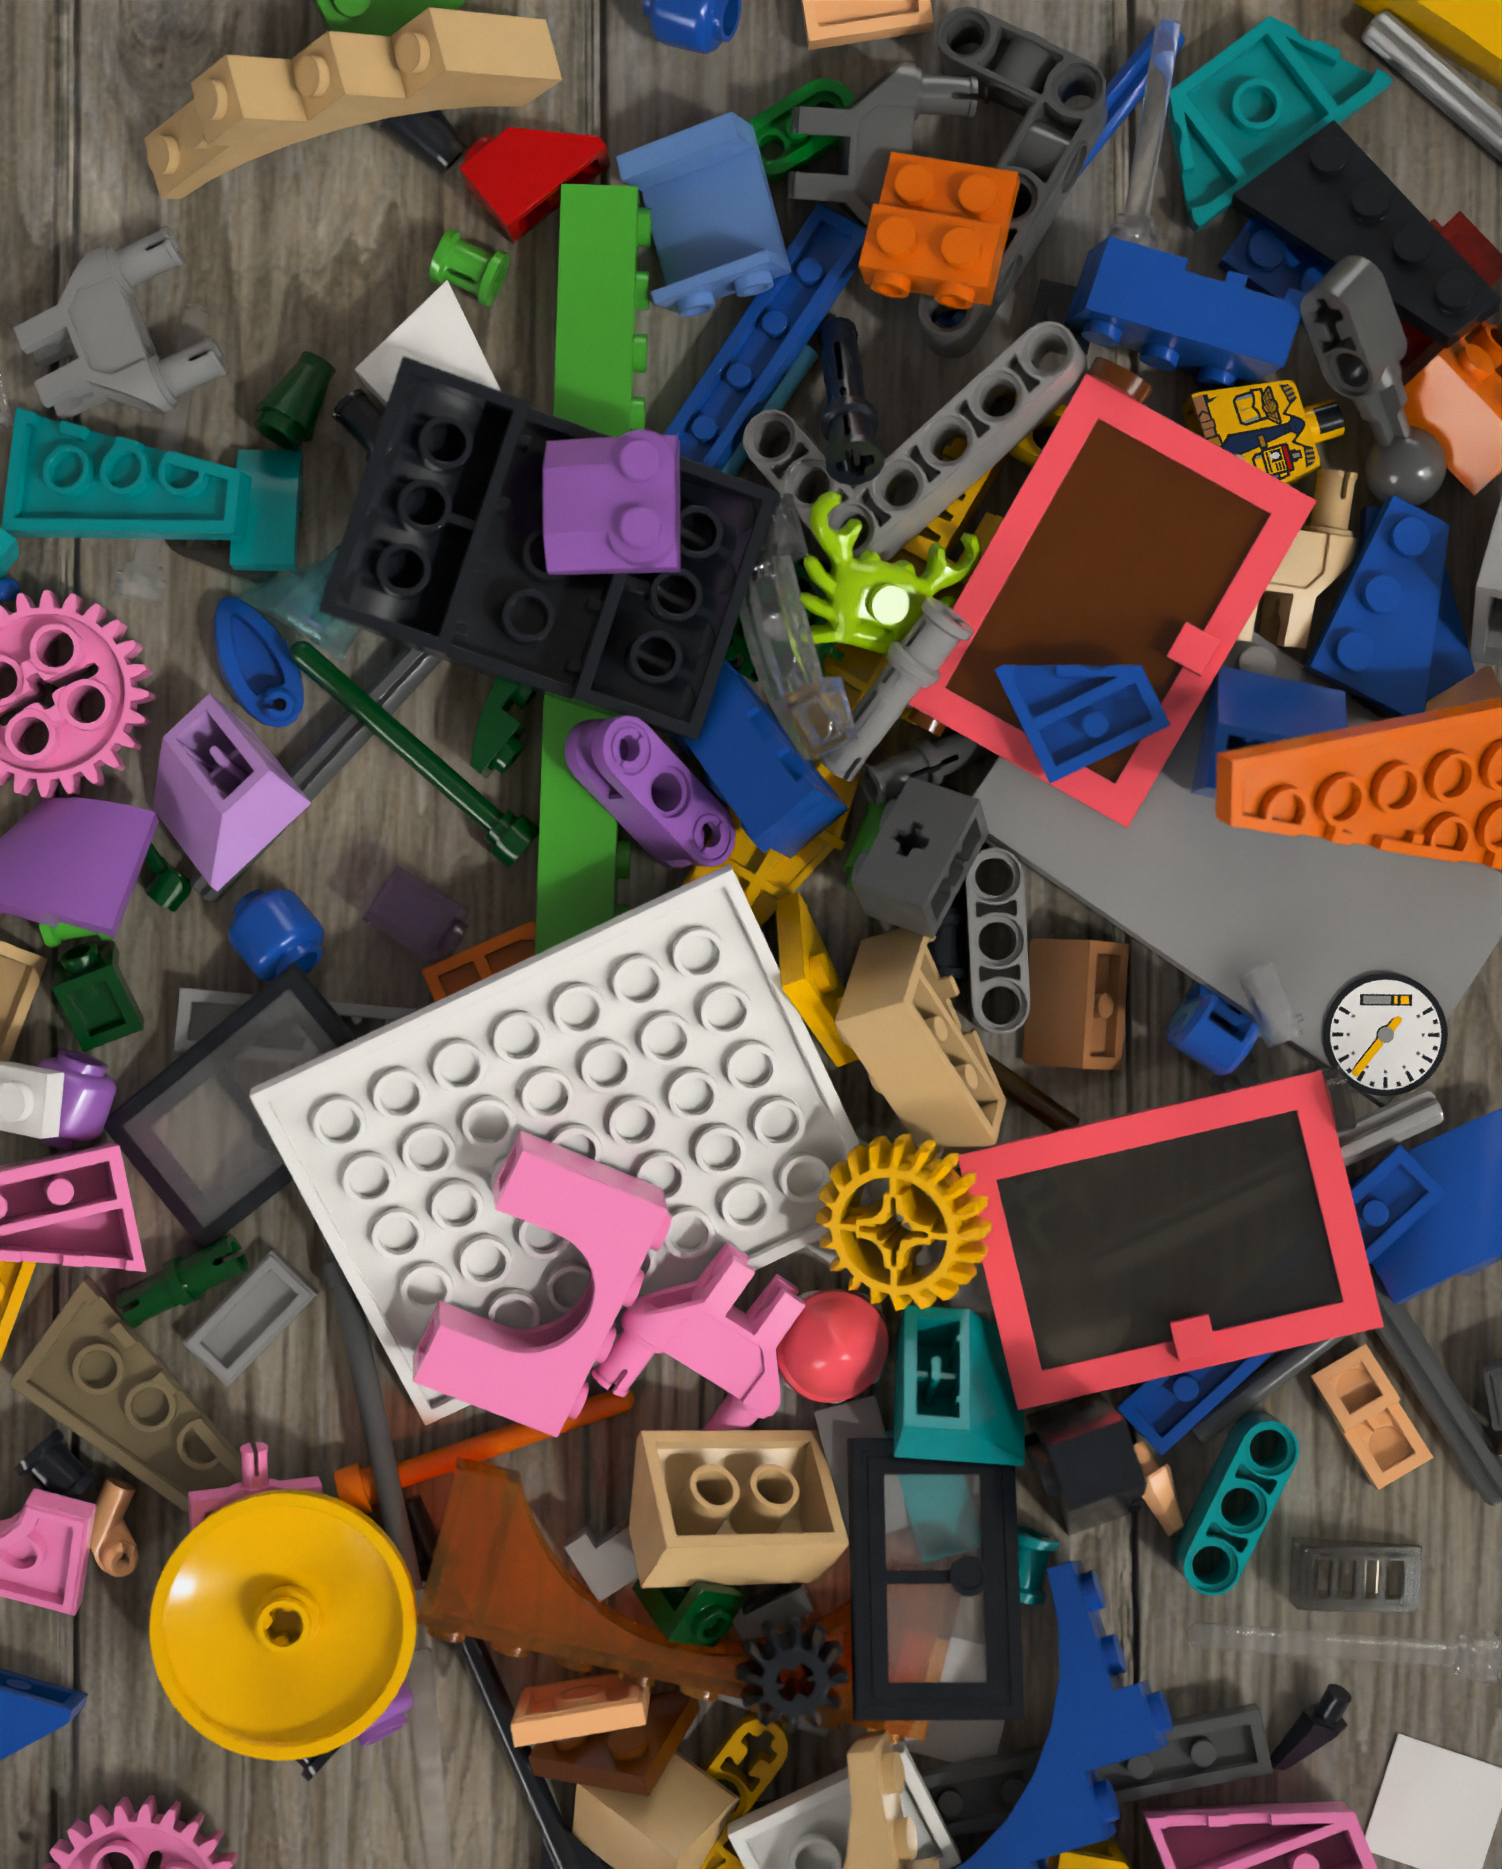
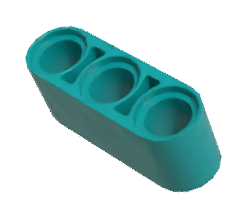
M1262 1411L1249 1412L1240 1417L1233 1425L1184 1524V1528L1176 1540L1173 1551L1175 1564L1190 1586L1201 1594L1209 1596L1222 1595L1231 1590L1238 1582L1297 1463L1299 1445L1296 1436L1291 1429L1269 1413ZM1271 1429L1276 1431L1278 1445L1274 1453L1266 1459L1258 1460L1252 1458L1250 1444L1254 1436L1262 1430ZM1234 1488L1248 1489L1250 1501L1246 1510L1238 1516L1229 1517L1223 1515L1221 1503L1227 1492ZM1208 1546L1221 1548L1222 1558L1215 1570L1205 1574L1193 1571V1559L1199 1550Z

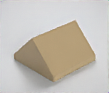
M676 1750L649 1797L576 1784L572 1832L587 1848L614 1869H700L739 1802L740 1797Z

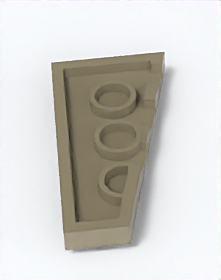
M90 1277L84 1279L8 1385L189 1514V1491L229 1487L237 1482H242L241 1456L136 1331L127 1324L120 1312Z

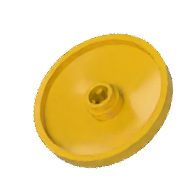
M276 1489L257 1492L232 1501L208 1515L182 1540L169 1558L159 1578L151 1605L149 1632L152 1659L161 1685L173 1706L195 1730L210 1741L227 1750L257 1759L276 1761L303 1759L329 1752L346 1744L369 1728L385 1712L396 1697L411 1664L417 1639L418 1606L410 1572L396 1545L379 1525L359 1509L340 1499L309 1490Z

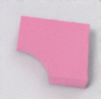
M34 1488L22 1510L12 1518L0 1520V1596L75 1616L83 1601L97 1504Z

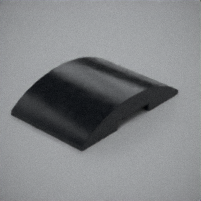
M403 356L319 612L399 644L499 680L609 716L629 715L638 717L650 728L697 741L779 492L680 456V572L549 575L547 573L543 538V464L547 441L611 436L529 407L530 402Z

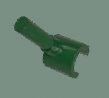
M151 842L145 861L157 876L145 889V893L162 908H168L170 911L176 912L190 895L192 886L187 877L169 865L164 857L160 856Z

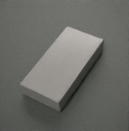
M274 1248L182 1343L229 1387L320 1292Z

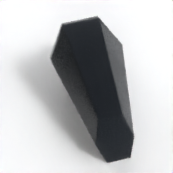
M1329 1684L1319 1703L1302 1711L1297 1721L1271 1754L1270 1759L1273 1769L1284 1771L1294 1766L1336 1738L1346 1729L1348 1725L1342 1718V1715L1352 1697L1345 1688L1337 1684Z

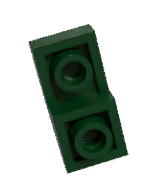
M497 678L485 701L478 721L471 757V767L486 779L494 770L504 774L524 750L526 745L519 738L526 729L508 712L515 704L521 709L525 708L538 693Z

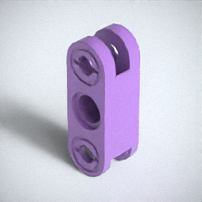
M624 715L609 719H588L579 722L570 730L565 742V758L572 774L655 861L664 867L683 868L691 864L701 867H714L722 864L731 855L735 845L736 831L733 819L728 811L645 722L638 717ZM705 823L711 827L713 833L712 841L708 846H704L703 825Z

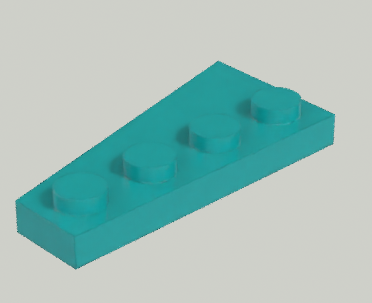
M16 407L1 528L13 537L245 541L252 478L239 469L171 450L166 452L145 446L139 441L121 436L105 435L91 431L82 425L64 420L59 422L41 417L35 412Z

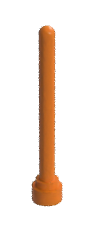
M613 1389L586 1398L576 1419L567 1417L560 1434L630 1410L635 1402L633 1392L629 1389L625 1397H620L613 1394ZM515 1422L398 1462L397 1467L401 1486L405 1488L553 1436ZM358 1462L335 1470L334 1480L339 1499L359 1509L364 1514L375 1512V1504H378L371 1466L363 1467Z

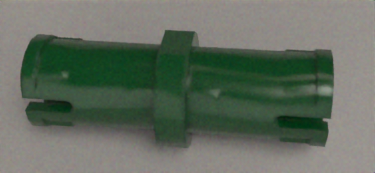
M228 1234L220 1241L184 1259L180 1256L163 1263V1270L127 1288L118 1290L115 1298L119 1308L127 1304L132 1305L138 1301L140 1302L138 1306L122 1313L127 1324L136 1328L142 1325L143 1322L180 1304L186 1306L201 1299V1294L208 1289L238 1274L247 1272L248 1262L245 1254L224 1262L225 1257L242 1249L237 1239Z

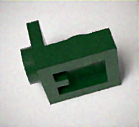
M114 941L100 946H96L95 943L78 945L64 953L54 967L51 988L83 1052L144 1029V1017L118 966L120 952Z
M638 1578L632 1587V1590L668 1642L716 1647L720 1639L729 1630L733 1619L746 1601V1597L739 1588L697 1582L688 1587L641 1588Z

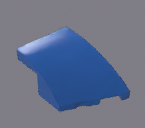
M1502 1108L1408 1150L1447 1191V1194L1372 1262L1393 1304H1402L1456 1275L1471 1276L1502 1259ZM1365 1173L1350 1180V1187L1354 1185Z

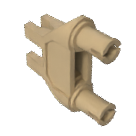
M1233 454L1245 461V456ZM1316 469L1315 476H1317L1314 499L1317 501L1312 508L1310 526H1303V530L1299 531L1264 591L1260 636L1275 646L1307 648L1316 597L1348 567L1354 558L1357 538H1353L1354 532L1349 531L1348 526L1354 486L1358 473H1345V471L1333 469ZM1258 603L1238 636V641H1252Z

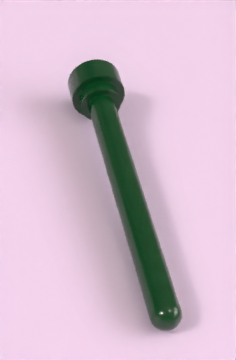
M298 641L291 646L289 656L297 667L488 833L484 839L493 846L489 852L507 868L515 862L537 837L539 827L528 817L522 814L518 818L510 810L505 814L501 812L313 645L306 641Z

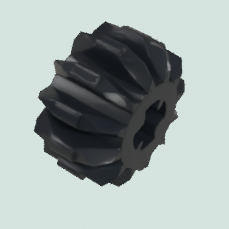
M791 1614L788 1616L785 1632L779 1634L775 1625L770 1620L764 1621L761 1627L767 1641L762 1644L755 1639H745L742 1648L752 1661H745L735 1666L737 1680L748 1684L740 1692L742 1703L745 1707L759 1706L757 1716L759 1722L766 1727L772 1724L781 1713L783 1726L787 1733L793 1734L796 1731L798 1716L805 1714L813 1727H820L823 1721L818 1706L823 1704L829 1708H840L842 1700L832 1687L840 1686L849 1681V1673L846 1667L836 1663L844 1654L838 1640L824 1642L827 1631L819 1621L811 1624L803 1634L801 1621L797 1615ZM801 1664L805 1675L801 1679L790 1676L783 1684L779 1671L783 1667L794 1671Z

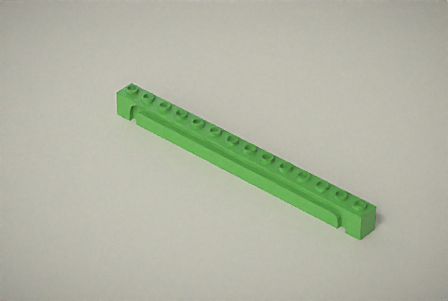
M561 184L553 416L611 437H621L630 431L645 430L646 400L645 397H634L635 372H647L648 336L647 334H636L637 310H649L650 272L638 271L639 247H651L652 209L640 208L638 186ZM544 695L535 955L628 912L629 905L617 904L618 879H630L631 841H620V823L575 778L567 766L565 758V742L570 730L576 724L588 719H609L613 716Z

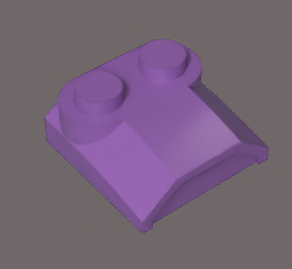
M634 430L621 437L547 441L543 464V538L547 573L549 575L680 572V441L677 435H659L650 430Z

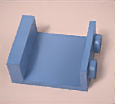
M731 111L616 156L622 181L631 186H638V190L642 192L645 208L652 209V234L666 284L665 287L651 291L654 304L674 313H679L680 317H694L713 310L716 307L715 300L733 293H736L739 297L763 293L774 286L773 279L791 273L753 125Z

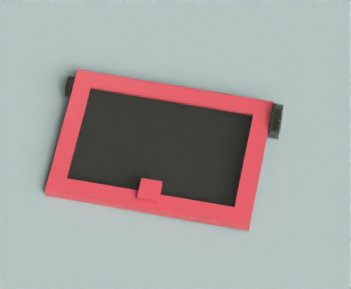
M1340 1066L1294 1076L1290 1075L958 1154L959 1168H955V1172L960 1177L969 1172L977 1173L976 1182L968 1189L970 1194L988 1196V1205L982 1212L977 1214L992 1222L990 1233L985 1238L980 1239L988 1246L987 1255L982 1260L1018 1410L1384 1327L1337 1133L1356 1128V1117L1351 1093Z

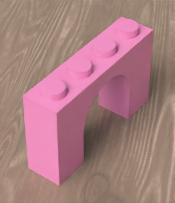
M520 1130L493 1185L495 1209L556 1233L574 1244L584 1255L590 1266L587 1286L575 1306L565 1315L551 1323L532 1328L505 1326L439 1300L413 1354V1382L558 1438L567 1417L576 1419L580 1414L589 1391V1383L585 1382L594 1362L602 1364L608 1357L616 1337V1327L612 1325L621 1306L629 1308L637 1298L644 1278V1271L640 1270V1267L649 1249L657 1251L662 1246L668 1234L672 1216L667 1213L668 1207L662 1188Z

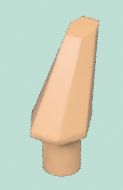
M1142 1440L1134 1445L1147 1483L1142 1498L1167 1535L1172 1537L1184 1528L1171 1468L1168 1463L1160 1468Z

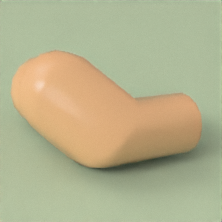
M107 1477L95 1502L97 1505L90 1550L102 1571L113 1577H124L135 1570L139 1561L136 1543L124 1520L125 1513L136 1488L124 1480Z

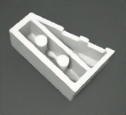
M448 280L355 368L365 387L385 407L387 406L403 356L501 391Z

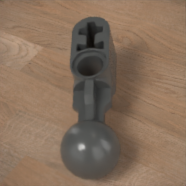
M1355 255L1344 257L1303 297L1300 305L1301 316L1325 380L1338 394L1352 399L1355 409L1360 412L1363 420L1369 422L1375 440L1369 446L1363 462V474L1367 487L1383 503L1386 499L1395 495L1417 506L1429 500L1441 487L1447 469L1446 456L1442 446L1433 435L1424 429L1409 425L1403 409L1408 397L1401 380L1402 369L1399 361L1406 354L1407 341L1382 272L1373 262L1364 257Z

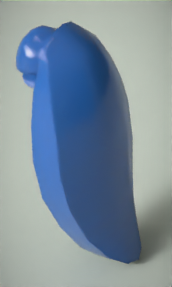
M232 596L224 597L219 601L215 612L213 641L216 660L225 684L238 704L247 714L261 724L280 728L290 725L296 721L304 705L302 676L300 668L290 659L289 651L291 647L280 631L261 612L240 599Z

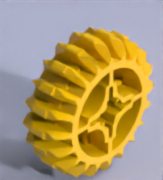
M911 1133L901 1134L894 1141V1144L884 1135L872 1140L869 1143V1149L864 1145H857L847 1153V1161H839L832 1167L829 1175L832 1182H828L820 1190L818 1198L827 1206H824L816 1213L814 1222L830 1229V1231L820 1238L819 1248L835 1249L838 1254L831 1262L830 1271H841L846 1267L853 1275L849 1279L848 1291L857 1290L863 1284L870 1287L871 1305L880 1303L887 1294H890L895 1311L905 1309L912 1302V1299L920 1310L929 1308L937 1300V1296L943 1301L949 1300L959 1291V1284H968L977 1273L974 1263H980L987 1255L988 1246L980 1239L985 1238L990 1233L992 1222L977 1214L982 1212L988 1205V1196L970 1194L968 1189L976 1182L977 1173L969 1172L960 1177L953 1168L958 1164V1153H950L943 1160L936 1157V1139L926 1140L917 1151ZM879 1178H889L890 1188L883 1194V1200H876L872 1205L861 1204L862 1193L867 1182ZM924 1191L934 1200L935 1203H933L931 1200L927 1198ZM895 1213L901 1215L904 1220L898 1222ZM908 1222L911 1226V1231L905 1229L902 1224ZM935 1239L947 1240L943 1259L931 1264L916 1265V1255L922 1250L923 1244L931 1245Z

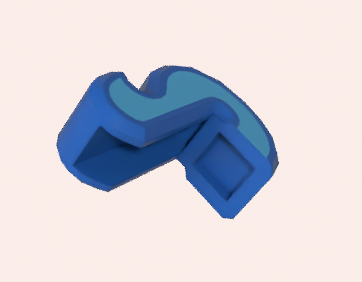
M1197 981L1190 987L1165 1029L1168 1044L1217 1076L1230 1074L1240 1065L1254 1045L1259 1035L1258 1024L1251 1021V1018Z

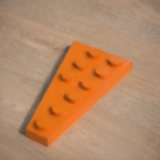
M1502 697L1217 753L1216 819L1232 827L1295 837L1298 834L1324 838L1332 843L1368 845L1382 851L1456 863L1461 860L1484 864L1490 868L1502 870Z

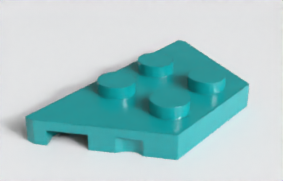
M1269 16L1171 89L1167 94L1165 102L1190 229L1196 234L1232 207V195L1331 121L1335 120L1340 126L1384 93L1393 82L1390 76L1379 69H1376L1372 74L1340 58L1339 56L1342 51L1320 40H1307L1299 34L1296 28Z

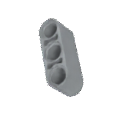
M993 847L982 850L977 854L961 885L962 909H965L966 927L963 928L965 968L969 972V980H966V998L969 1017L976 1027L988 1033L1007 1034L1014 1032L1024 1024L1030 1010L1025 887L1022 866L1016 856L1005 849ZM984 861H996L1007 871L1008 884L1000 895H987L976 884V869ZM991 923L999 924L1006 928L1011 937V949L1001 960L988 958L979 947V934L985 926ZM994 987H1002L1009 991L1015 1003L1012 1016L1001 1024H994L989 1021L982 1010L983 997L986 992Z

